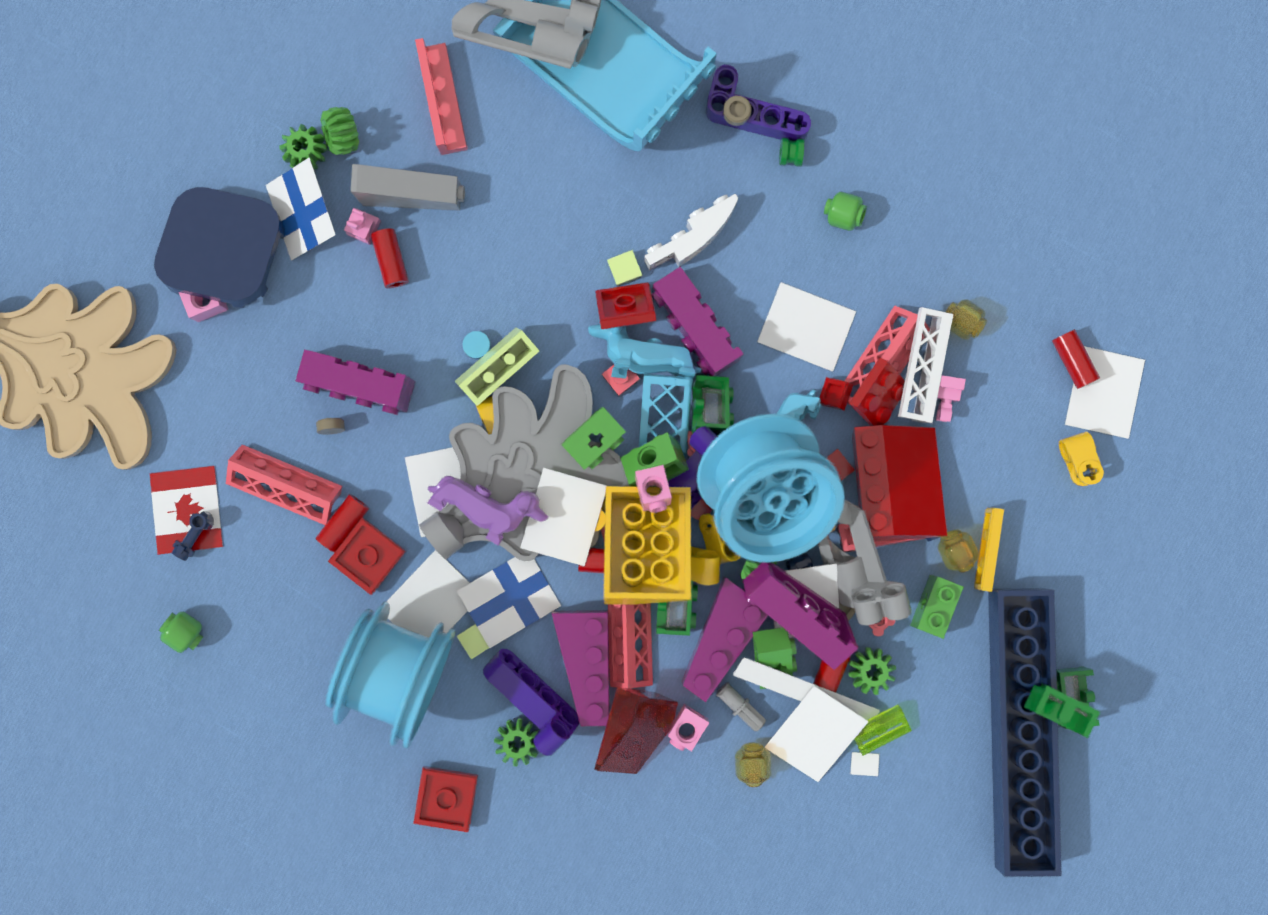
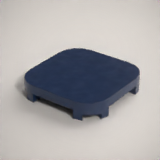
M195 187L186 190L177 197L171 208L155 255L154 268L156 275L171 292L178 295L180 292L229 303L234 308H245L244 305L254 302L260 296L264 297L268 290L265 284L279 240L280 238L284 239L285 229L280 216L269 203L260 199L206 187Z

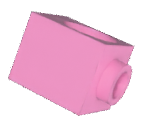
M179 292L188 317L197 322L229 310L226 303L211 300L207 306L203 307L202 297Z
M664 466L635 471V481L643 511L650 510L651 513L667 509V505H671L672 497ZM650 486H657L662 492L657 496H651L646 492V489Z
M684 704L667 731L668 737L671 738L669 742L681 751L687 748L692 752L709 724L708 718ZM684 723H690L694 726V731L689 736H683L679 733V728Z

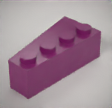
M681 266L653 284L652 290L654 293L651 294L653 300L659 308L664 306L669 314L666 317L667 321L674 330H680L684 336L681 339L684 347L690 353H695L699 359L696 364L702 369L701 372L704 376L707 374L709 376H717L740 361L743 352L739 347L735 349L731 347L730 334L725 327L716 326L715 322L717 319L714 312L706 303L701 304L699 300L702 297Z
M305 349L295 380L298 383L304 384L303 390L319 394L320 389L330 392L329 397L343 401L348 396L356 399L355 404L372 408V404L383 406V412L398 415L399 411L407 412L416 382L404 374L396 373L395 376L394 373L376 367L370 369L368 366L360 363L344 362L342 359Z
M762 562L743 580L747 600L752 605L758 606L832 669L835 670L858 649L846 613L772 562Z
M724 576L682 679V685L704 702L708 700L752 639L753 632L759 629L768 616L758 606L752 605L747 600L744 590Z
M608 610L553 611L551 614L580 726H609Z

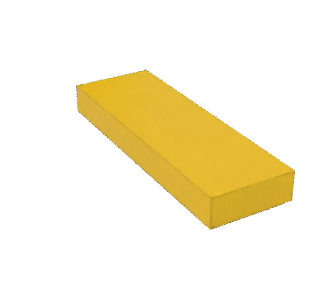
M985 509L974 583L975 589L992 592L1004 509Z

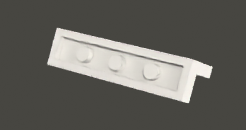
M923 307L919 308L898 417L912 419V421L919 423L933 422L953 314ZM926 315L932 316L929 332L924 326ZM927 341L925 356L923 360L921 355L919 354L920 346ZM922 369L918 387L914 382V375ZM917 396L914 413L907 412L909 400Z

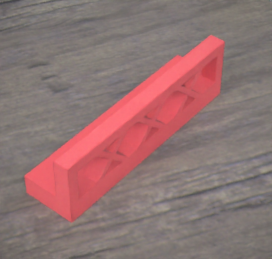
M423 38L416 39L415 42L436 146L441 155L468 150L446 43L426 46Z
M894 306L845 381L850 382L853 386L858 384L861 386L869 374L863 373L866 364L874 361L876 364L879 358L889 361L895 370L901 374L909 362L918 314ZM898 316L907 319L903 326L893 329V324ZM925 322L924 326L929 332L930 328ZM890 339L891 344L889 347L879 352L878 346L880 343Z
M243 444L228 460L227 485L323 525H326L330 520L332 506L341 495V485ZM236 472L243 474L248 481L236 478ZM260 483L269 485L273 491L265 490ZM286 493L295 496L298 502L289 500ZM310 504L324 508L323 514L315 511Z
M651 603L635 605L608 604L610 687L632 689L652 686ZM639 609V611L641 612V621L637 625L635 622L634 614ZM638 637L642 640V648L639 653L635 649V642ZM641 665L643 668V680L636 681V669Z

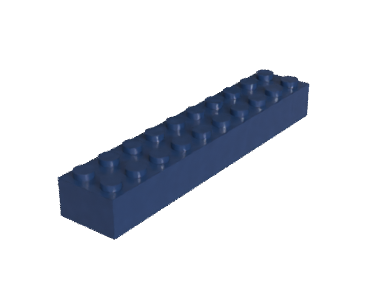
M1045 588L992 589V592L988 591L995 868L1004 877L1062 876L1058 723L1024 707L1034 685L1040 687L1041 684L1057 690L1054 590Z

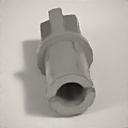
M728 682L718 690L716 696L733 710L732 714L734 716L738 715L753 731H758L763 727L766 722L765 718L748 703V698L744 699Z

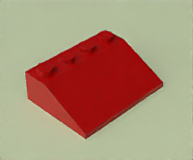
M891 425L854 427L852 442L859 508L865 512L874 542L947 537L935 428Z

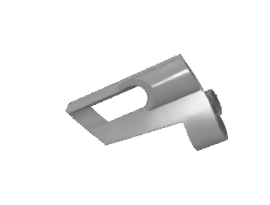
M525 0L474 2L463 7L455 14L452 19L451 30L453 36L571 69L580 63L587 50L602 0H571L570 9ZM493 14L532 25L536 28L532 46L480 32L478 27L484 19Z
M844 499L842 513L837 522L850 526L857 557H853L838 548L829 539L828 535L818 543L823 564L837 563L839 603L855 608L858 622L861 625L878 623L883 617H887L890 620H901L908 617L912 610L906 586L903 583L886 580L864 510Z

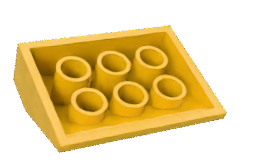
M606 486L604 604L635 605L691 600V487H669L672 497L671 505H667V509L651 513L650 510L643 511L637 487ZM648 487L646 489V492L651 496H657L662 492L659 487Z

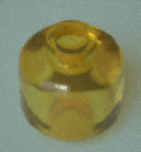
M963 299L958 304L953 302L946 310V313L953 314L950 331L963 340H968L971 337L977 338L988 321L985 319V311L968 299Z
M956 529L947 532V537L940 538L941 541L938 544L937 550L947 569L966 572L973 568L974 563L979 557V552L969 533Z
M751 742L742 745L735 754L736 777L749 787L761 786L763 782H766L771 777L770 752L760 743Z

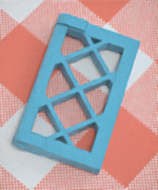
M644 374L639 447L647 443V434L649 432L655 437L658 436L654 428L666 420L675 430L671 436L674 437L677 434L680 436V446L686 459L693 378ZM651 384H659L663 387L664 391L652 399L650 397ZM675 386H684V399L681 402L670 391ZM668 393L677 405L665 414L655 402ZM653 405L662 415V418L650 426L648 423L649 407ZM678 408H681L683 410L681 427L677 428L669 419V416Z

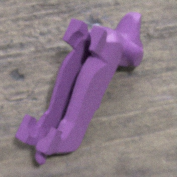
M452 476L443 477L436 486H428V491L433 493L427 502L429 505L439 511H442L447 503L456 505L475 525L480 528L489 529L486 539L496 545H499L502 541L503 533L515 530L525 516L540 522L548 519V516L539 507L538 496L530 491H522L511 502L503 504L491 498L492 492L484 486L477 484L476 487H473L463 480Z

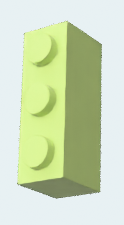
M515 328L456 379L455 383L478 406L535 356L539 350L521 329Z

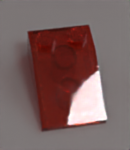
M617 687L594 769L602 772L637 774L671 730L678 702L656 692Z

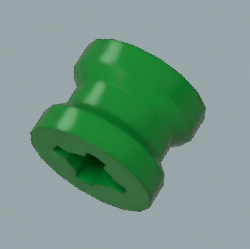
M781 138L779 165L785 166L787 163H793L795 166L801 167L804 157V139L790 141L788 138Z

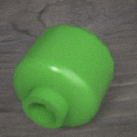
M840 191L835 194L833 199L828 198L824 214L828 215L829 225L852 231L856 226L860 227L862 225L867 206L863 205L861 197Z
M183 611L177 614L172 612L158 630L161 632L160 640L178 653H182L188 648L194 650L203 638L199 634L202 630V624Z

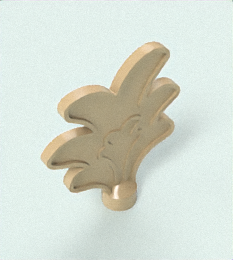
M50 284L44 287L34 300L24 308L13 312L0 313V376L2 380L0 425L13 430H24L34 426L42 417L48 453L52 457L66 459L77 455L85 449L91 440L94 423L105 442L114 466L122 470L133 469L142 464L148 456L152 440L149 418L135 393L155 386L167 375L176 356L177 349L175 343L170 338L157 334L151 335L133 345L116 348L129 334L136 319L135 299L128 289L121 286L112 287L98 296L89 306L78 312V300L74 293L60 284Z

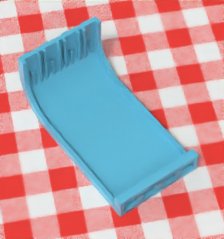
M525 0L570 9L571 0ZM618 0L601 1L597 21L590 36L587 50L576 67L568 69L511 53L607 135L634 151H641L648 142L652 143L660 134V128L666 121L670 122L677 115L680 109L679 106L683 101H689L698 89L697 85L703 78L707 80L715 71L717 55L710 47L704 50L703 61H696L683 55ZM503 18L493 29L495 36L532 46L536 27Z

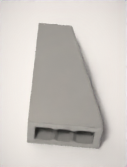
M352 164L351 193L363 206L460 210V202L465 200V186L461 185L457 176Z

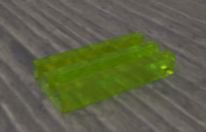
M896 705L868 719L867 721L869 722L855 737L854 741L860 753L864 756L912 730L901 707ZM902 723V725H900V726H898V727L892 729L891 731L887 732L888 729H890V728H892V727H894V726H896V725ZM876 735L879 736V737H877V738H875V739H873V740H871V741H869V742L863 744V742H865L866 740H868V739H870V738H872V737H874V736H876Z

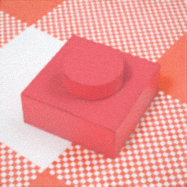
M614 365L602 374L618 396L640 380L638 375L629 369L627 370L626 379L611 377Z

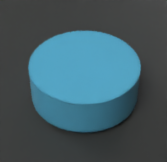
M473 331L465 336L463 349L469 357L480 359L491 349V342L484 333Z

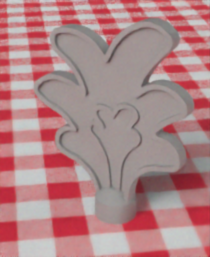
M560 365L554 370L548 401L539 420H537L535 407L527 395L518 389L503 386L496 389L492 396L494 414L492 434H488L480 425L474 423H462L454 427L449 434V440L460 464V479L473 487H476L477 484L484 486L492 492L491 498L503 504L511 502L522 491H530L536 494L543 468L606 486H630L620 456L610 448L601 454L604 459L591 470L588 466L584 470L561 445L592 414L593 402L590 384L586 376L579 369L570 365ZM590 441L588 445L590 447L592 445L598 447L601 445V443ZM448 504L442 511H436L419 524L423 534L444 559H448L466 543L480 540L490 541L486 539L489 529L480 528L475 525L454 504ZM528 516L522 519L515 530L503 533L504 537L499 544L522 561H531L539 554L520 548L528 523ZM599 531L594 532L590 548L597 543Z

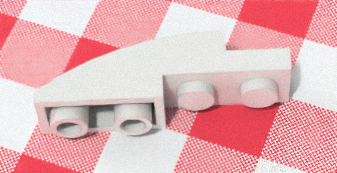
M734 194L730 197L723 195L713 202L714 206L707 210L699 208L689 215L690 219L687 220L686 226L689 232L686 233L685 230H682L671 237V242L663 246L661 243H658L647 250L648 254L645 255L644 261L648 269L652 270L674 258L677 266L680 267L703 251L728 222L737 204V195Z

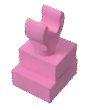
M353 208L344 231L348 236L370 245L372 242L371 234L377 231L381 220L371 214Z
M941 376L937 399H940L941 402L937 410L936 421H951L952 401H960L961 391L964 390L966 379Z

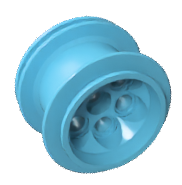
M765 414L734 424L710 444L698 467V489L706 504L715 510L714 518L717 531L731 550L748 560L776 562L798 556L821 542L834 528L842 513L844 491L837 470L829 460L819 454L818 441L812 430L802 421L790 416Z
M385 601L378 607L374 615L373 610L367 608L355 624L332 676L327 693L326 706L329 708L335 706L333 721L336 725L345 719L351 709L394 725L390 738L391 746L396 745L400 739L404 741L403 747L408 749L421 726L438 686L453 644L455 630L450 629L448 633H444V624L440 622L435 627L430 638L389 623L387 621L390 605L389 602Z

